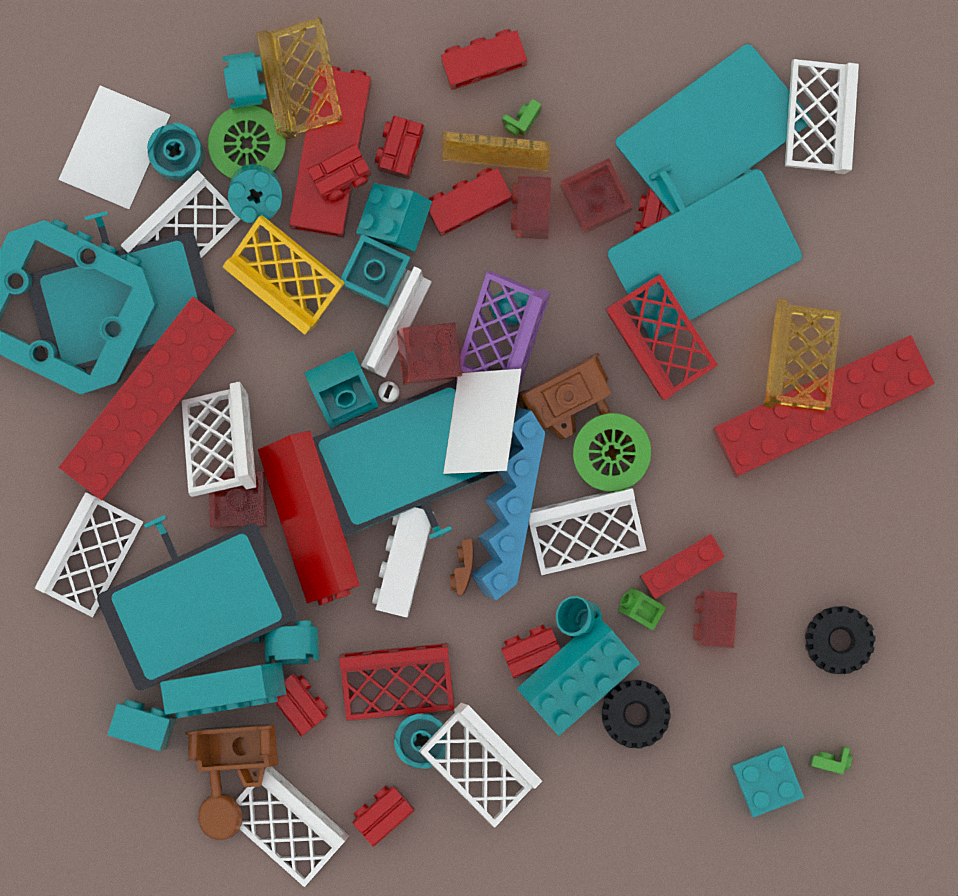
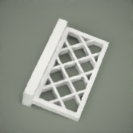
M798 59L792 60L785 167L834 171L837 174H846L852 170L859 64L847 63L845 65ZM798 67L808 68L815 77L804 84L798 77ZM826 70L838 71L837 83L832 87L821 76ZM816 79L827 90L818 99L807 88ZM802 91L813 102L804 111L796 103V96ZM828 94L836 101V109L830 114L819 102ZM814 106L825 116L816 126L805 114ZM795 111H797V113L799 114L796 118ZM801 117L811 128L802 138L794 129L795 122ZM826 120L834 127V135L828 140L818 130V127ZM812 132L823 143L814 152L804 141ZM798 144L809 154V157L804 161L792 160L793 149ZM825 146L833 155L832 164H823L816 156ZM812 158L815 163L808 161Z
M197 170L121 246L129 253L135 246L148 243L155 235L156 240H159V231L163 227H175V235H178V227L194 228L196 241L197 228H213V239L209 243H197L198 247H204L199 252L202 258L241 219L234 214L229 202ZM204 187L213 194V206L197 205V194ZM194 198V205H187ZM216 198H217L224 206H216ZM182 209H194V224H178V213ZM197 209H213V225L197 224ZM216 209H228L235 218L228 225H216ZM175 217V224H167ZM216 228H224L216 235Z
M414 266L412 272L407 270L361 364L362 368L383 378H386L432 284V281L423 277L421 269Z
M241 382L231 383L228 390L182 400L189 495L193 497L241 485L245 489L255 488L256 476L249 397ZM228 399L229 404L222 412L214 408L220 400ZM203 406L204 409L197 418L190 415V407ZM213 412L218 416L213 424L209 427L202 423L206 416ZM225 420L230 423L231 427L223 436L216 430ZM200 426L206 432L199 441H196L192 438V434ZM213 434L220 440L210 450L204 444ZM227 443L232 446L233 450L225 459L218 455V453ZM202 449L208 455L199 465L194 462L193 458ZM216 458L222 464L213 474L205 468ZM228 466L234 470L235 478L227 480L219 478ZM202 472L210 477L205 485L196 487L195 481Z
M632 487L615 492L606 491L531 509L529 525L541 575L647 550ZM630 505L632 516L627 524L614 517L619 507ZM613 509L611 514L605 512V510ZM600 512L608 517L601 530L587 523L593 513ZM587 515L585 520L579 518L580 516ZM572 518L582 523L574 537L561 529L566 520ZM611 520L624 527L617 540L604 533ZM633 520H634V524H635L636 530L633 529L632 527H630V525L632 524ZM561 521L558 527L552 524ZM548 525L555 529L548 543L538 538L536 527ZM585 526L598 533L591 546L577 539ZM627 530L637 535L639 546L628 548L620 543ZM559 532L572 540L564 553L551 546ZM601 536L614 543L609 553L601 554L594 549ZM575 542L588 549L583 559L574 560L567 555ZM540 543L546 546L542 552ZM617 546L623 548L622 550L615 551ZM549 548L562 556L557 565L545 568L543 557ZM591 552H593L594 554L597 555V556L589 557V555H590ZM565 558L571 561L562 564Z
M85 492L41 574L35 589L93 618L99 607L95 588L103 586L100 593L108 590L143 521ZM97 504L108 509L110 521L95 524L92 514ZM112 512L120 515L121 517L114 519ZM91 518L93 526L85 528ZM127 519L136 524L131 534L119 537L115 522ZM112 523L117 538L101 543L97 528ZM94 529L98 544L83 549L80 536L83 532ZM128 538L125 546L123 547L121 540ZM118 541L121 550L119 557L107 561L102 546ZM78 542L80 550L72 552ZM100 547L104 562L88 567L84 552ZM81 553L86 568L70 573L67 564L69 557ZM116 562L110 572L108 564ZM105 565L108 578L105 582L94 585L90 570ZM65 566L67 574L60 576ZM87 571L91 586L76 591L71 576ZM69 578L73 592L61 595L52 590L57 580ZM93 590L96 600L91 610L80 605L77 594ZM74 595L76 602L66 597Z
M460 703L454 709L455 713L425 743L419 752L495 828L532 788L535 789L542 780L469 705ZM457 721L464 727V739H450V728ZM469 733H470L475 739H469ZM470 742H479L482 745V758H469ZM436 743H445V759H435L428 751ZM450 743H464V758L450 759ZM487 751L493 758H487ZM488 761H497L501 765V777H487ZM450 762H464V778H453L450 775ZM469 762H482V777H469ZM439 763H445V769ZM506 780H516L522 786L515 796H506ZM469 781H482L481 797H472L468 793ZM487 781H501V796H487ZM482 800V806L477 801ZM487 800H501V810L494 818L487 812Z
M272 766L265 767L262 786L268 791V800L254 801L253 789L255 787H247L236 802L239 806L250 805L251 820H242L240 830L305 887L347 840L349 835ZM249 795V801H243ZM272 795H274L278 800H273ZM268 804L270 819L255 820L254 805ZM273 804H284L288 808V818L274 819ZM293 822H304L308 826L309 836L294 837ZM270 823L271 838L261 839L256 834V824ZM274 823H289L290 837L276 838ZM314 840H324L332 848L326 855H315ZM295 841H309L310 855L296 856ZM276 842H290L291 856L281 857L276 851ZM322 859L315 867V860ZM296 860H311V872L306 878L297 871Z

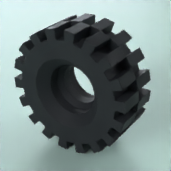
M835 606L817 613L808 624V630L805 633V647L808 650L811 661H814L820 669L833 674H849L861 669L871 659L869 657L871 653H874L875 647L873 646L874 642H876V637L872 631L874 628L872 624H869L868 618L865 615L847 606ZM838 629L848 632L851 638L850 646L844 651H837L830 644L831 634Z
M642 680L625 681L615 686L606 696L602 706V720L607 733L614 741L628 748L639 749L651 746L663 737V734L669 727L668 724L671 718L670 706L666 696L655 685ZM634 703L643 705L647 711L645 721L639 725L629 723L625 716L628 706Z

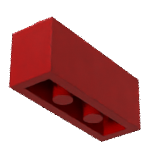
M510 29L497 32L495 34L496 37L488 40L485 37L472 40L469 46L460 48L459 45L447 48L445 53L441 54V61L451 90L527 66V58L518 31L511 32Z
M490 167L476 174V179L467 182V180L460 181L452 186L453 191L445 195L443 192H439L429 198L432 204L428 213L441 237L512 201V195L498 168L491 170Z
M712 534L639 577L651 597L656 599L725 558Z

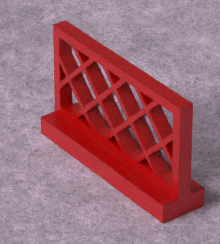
M661 274L605 308L606 313L661 400L668 399L683 387L718 366ZM657 282L664 290L662 302L647 299L649 287ZM644 291L643 298L636 297L638 294ZM666 297L669 298L672 304L665 303ZM631 299L642 301L639 317L628 315L623 304ZM646 302L661 305L657 321L642 318ZM664 306L676 309L678 313L676 325L661 322ZM631 318L638 320L637 327L635 326ZM681 319L686 327L680 326ZM641 321L657 324L653 340L643 338L640 334ZM660 325L675 328L672 344L657 341ZM679 329L689 331L693 336L690 348L675 345ZM645 341L652 342L651 350ZM695 342L701 350L694 349ZM656 343L671 347L668 362L659 361L654 356ZM675 348L690 351L686 366L671 363ZM693 352L704 354L710 364L700 370L690 368ZM660 364L667 365L666 372H664ZM670 366L685 369L683 381L673 386L668 378ZM689 370L696 372L688 377Z
M448 643L340 654L339 662L346 721L454 710ZM444 662L445 673L438 681L426 672L433 663ZM427 664L424 667V669H422L419 665ZM405 666H413L420 672L412 683H409L399 675ZM394 667H400L397 671H394L392 669ZM385 668L393 674L385 686L372 677L378 669ZM364 670H373V671H372L370 674H368V673L365 672ZM359 671L366 679L356 689L348 682L347 672ZM423 675L435 684L427 695H424L414 687ZM396 677L408 686L400 698L387 689ZM445 678H446V687L441 684L442 681H443ZM369 680L381 689L373 701L360 692ZM439 687L447 693L448 704L437 705L429 697ZM349 689H351L354 692V694L351 697L349 694ZM410 690H413L423 698L417 707H409L402 701ZM384 692L396 701L389 710H382L375 704ZM357 695L369 704L364 712L351 713L350 703ZM425 702L430 704L429 706H423ZM399 704H400L402 707H404V708L395 709ZM372 707L377 710L368 712Z

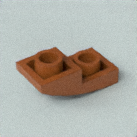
M472 539L462 540V546H457L459 563L464 562L465 567L454 568L455 574L450 575L451 591L457 590V596L465 593L470 581L474 558Z

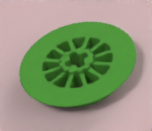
M258 106L230 108L225 111L212 125L208 137V150L212 162L221 173L229 178H232L234 173L243 167L238 164L244 155H246V165L250 164L249 156L252 155L258 165L274 171L280 164L285 152V134L280 122L272 113ZM245 122V132L242 133L237 125ZM249 123H256L252 132L249 133ZM260 126L265 129V131L255 136ZM235 127L240 135L236 136L229 131ZM269 135V141H258L264 136ZM226 136L233 138L236 142H225ZM252 138L253 148L249 149L246 147L244 150L241 149L243 147L242 139L250 140ZM270 146L268 152H265L258 147ZM226 147H236L227 154L225 152ZM255 152H258L266 157L262 161H259L257 156L255 155ZM239 153L235 162H232L229 159L230 157Z
M609 413L597 416L582 427L575 439L573 447L574 464L582 479L592 487L608 492L625 490L636 484L648 469L651 460L649 437L637 421L626 415ZM608 429H611L610 441H608L604 433ZM615 430H621L622 433L615 441ZM601 433L604 444L595 439L597 434ZM626 435L631 438L630 441L620 445ZM593 441L601 446V449H589L591 442ZM632 444L634 445V451H623L624 448ZM610 445L615 449H619V452L615 453L614 459L605 455ZM589 453H601L599 456L591 460L589 459ZM634 455L632 462L627 461L622 456ZM603 459L597 469L592 466L593 463ZM620 460L628 465L624 471L620 467ZM608 463V474L601 473ZM615 463L619 473L612 475V468Z

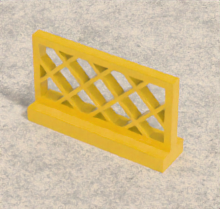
M263 215L258 217L232 257L227 259L223 265L227 272L304 335L317 326L321 316L345 284L344 281ZM261 225L269 231L271 241H259L258 229ZM285 244L289 247L292 258L280 259L278 245ZM272 245L274 259L263 260L261 246ZM245 248H255L257 261H249L242 255ZM306 261L310 264L312 275L301 276L299 262ZM292 262L295 276L284 277L281 263ZM275 264L278 278H270L266 275L264 265ZM327 278L335 287L331 292L322 293L319 279ZM313 279L316 293L304 294L302 280ZM296 281L298 295L288 293L285 282ZM317 298L319 309L315 314L307 308L306 299Z

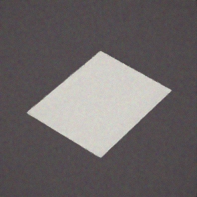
M100 85L59 180L130 209L150 163L147 152L149 138L157 128L167 124L170 114Z
M521 369L458 373L443 474L507 471Z

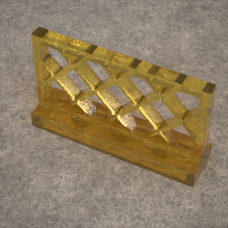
M317 17L272 32L267 30L257 32L276 133L287 140L296 137L297 133L341 121L342 116L322 19ZM316 26L317 35L312 44L302 39L308 28ZM290 35L294 37V40L286 52L280 48L279 37ZM300 41L309 46L302 60L292 55ZM314 50L321 53L322 61L317 69L307 64ZM289 58L300 63L292 77L285 73L284 68ZM305 66L314 71L307 86L297 80ZM320 75L327 80V86L322 94L312 89ZM295 83L305 88L297 102L290 98L289 93ZM309 92L320 97L312 111L302 105ZM324 101L332 104L334 115L321 117L317 114ZM300 108L310 113L305 123L296 126L295 116Z
M442 131V160L548 171L551 142Z
M777 299L764 407L775 408V404L830 411L841 311L788 305V300ZM792 314L803 315L808 322L798 328L791 320ZM822 318L835 319L834 326L827 331L817 322ZM813 326L820 335L810 342L802 332ZM798 336L805 346L795 352L788 344V341ZM823 339L831 346V350L824 355L814 346ZM808 349L818 358L809 365L800 357ZM795 359L803 369L792 376L785 366ZM820 363L829 370V373L821 379L811 370ZM807 373L815 383L804 389L797 379ZM791 383L800 392L795 397L782 396L783 389ZM820 387L826 394V400H814L809 393Z

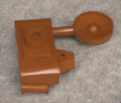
M599 353L590 355L566 370L527 390L519 392L517 402L520 408L531 410L543 429L548 428L560 440L568 438L576 432L575 413L595 403L600 415L611 413L604 399L611 395L606 384L609 379L598 359ZM563 423L566 424V427H565V428H562V427H561V425H562ZM608 429L604 433L608 441H610L611 429ZM615 430V441L622 433L621 430ZM599 433L597 441L604 444V439L601 433ZM626 435L620 445L630 441L631 438ZM632 444L624 448L623 451H634V445ZM610 445L605 455L614 459V455L619 452V449H615ZM623 455L622 457L631 462L634 455Z
M274 724L216 727L185 732L188 735L187 761H197L198 772L209 771L212 796H209L202 802L199 808L198 820L201 829L210 838L215 840L231 838L239 831L242 825V812L239 804L231 796L222 794L220 770L236 769L244 787L262 786L265 767L279 765Z

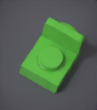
M534 99L531 100L529 105L524 103L517 115V118L520 119L519 121L504 114L502 117V123L505 125L504 129L515 136H518L519 133L526 136L542 110L541 104Z
M630 588L622 596L618 612L654 631L666 607L644 593Z
M842 746L837 762L834 761L835 755L819 751L818 756L811 755L809 766L843 775L844 770L849 771L853 755L849 754L850 748Z

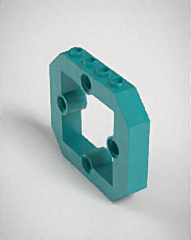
M54 218L52 222L43 220L8 232L0 249V321L13 294H25L32 286V277L30 272L26 270V267L38 242L73 258L81 269H96L132 287V290L120 315L108 316L100 323V335L107 342L91 373L57 357V348L51 341L38 340L29 343L1 328L0 355L80 395L121 381L158 305L146 269L139 266L141 263L139 259L128 254L123 258L115 254L116 248L104 242L99 246L91 242L92 236L80 230L75 234L67 230L68 224ZM88 249H92L96 254V259L92 264H87L83 260V254ZM16 273L20 274L24 281L19 289L13 287L11 279ZM113 321L121 326V332L116 337L108 332V325ZM40 346L46 347L49 352L48 358L45 361H41L36 355V351Z

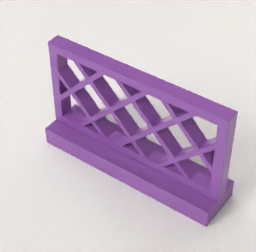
M492 271L486 272L456 369L465 373L491 371L489 366L500 362L503 370L521 369L520 388L551 292L542 288L538 291ZM491 280L500 283L505 293L494 298L489 288ZM518 291L529 295L527 305L520 308L512 295ZM507 297L513 311L502 315L496 301ZM491 304L497 318L486 322L482 314V308ZM515 314L520 326L519 329L511 332L504 318ZM499 321L505 335L495 339L488 325ZM483 328L489 342L479 346L474 334L475 331ZM508 338L512 351L503 356L497 342ZM491 345L498 359L487 363L481 349ZM473 352L476 353L481 363V366L476 368L465 364L467 356Z

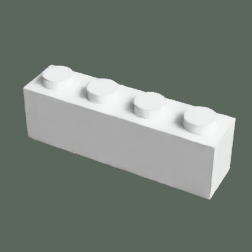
M416 507L393 517L392 525H396L394 536L389 535L385 551H389L390 554L388 562H382L379 577L383 578L381 589H375L372 601L373 604H377L375 610L406 618L409 616L431 529L424 509Z

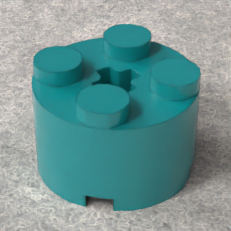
M255 51L222 56L223 62L228 61L229 66L224 68L228 99L234 98L235 101L230 104V108L262 105L263 100L267 99L268 94L266 82H260L259 73L264 71L261 55L256 56Z
M181 123L161 126L149 138L147 144L149 160L154 169L163 178L170 181L185 182L197 170L201 169L204 162V148L196 133L188 126ZM179 148L181 154L173 157L171 150L177 151Z
M249 164L238 169L231 178L228 187V202L232 211L246 223H255L261 215L267 219L273 217L279 210L282 202V186L276 173L258 164ZM251 189H255L256 192L261 191L260 197L250 196Z
M296 621L295 626L283 625L264 634L265 664H272V660H279L282 665L309 664V658L319 662L318 628L314 627L312 621Z
M428 713L414 714L403 720L398 726L394 738V746L399 758L414 768L425 769L432 767L430 762L419 752L423 746H416L415 741L418 739L417 734L419 733L422 736H428L430 739L444 723L436 716ZM436 743L428 752L435 759H443L445 756V743Z

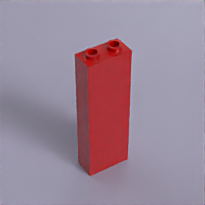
M331 65L317 68L289 223L291 229L344 238L353 185L344 189L345 194L333 201H330L329 198L323 200L307 168L354 143L360 150L372 83L371 77L366 76L367 73L364 71L351 70V73L341 72L339 67Z
M311 431L289 435L258 449L306 603L318 601L320 606L333 602V596H335V599H340L351 595L350 589L356 588L360 584Z

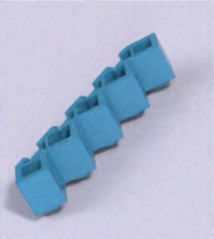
M521 408L515 411L511 438L512 447H510L507 471H498L505 484L485 498L498 522L479 535L478 539L491 559L471 574L483 595L493 600L500 598L516 586L518 582L545 431L533 412Z

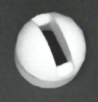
M386 381L379 386L378 395L383 402L393 403L399 398L400 390L394 382ZM388 386H393L389 398H385L384 395Z

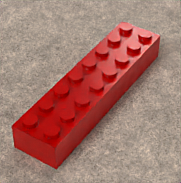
M192 297L58 468L102 501L236 329L195 297Z
M909 335L713 428V432L735 478L914 395L935 383L912 336Z

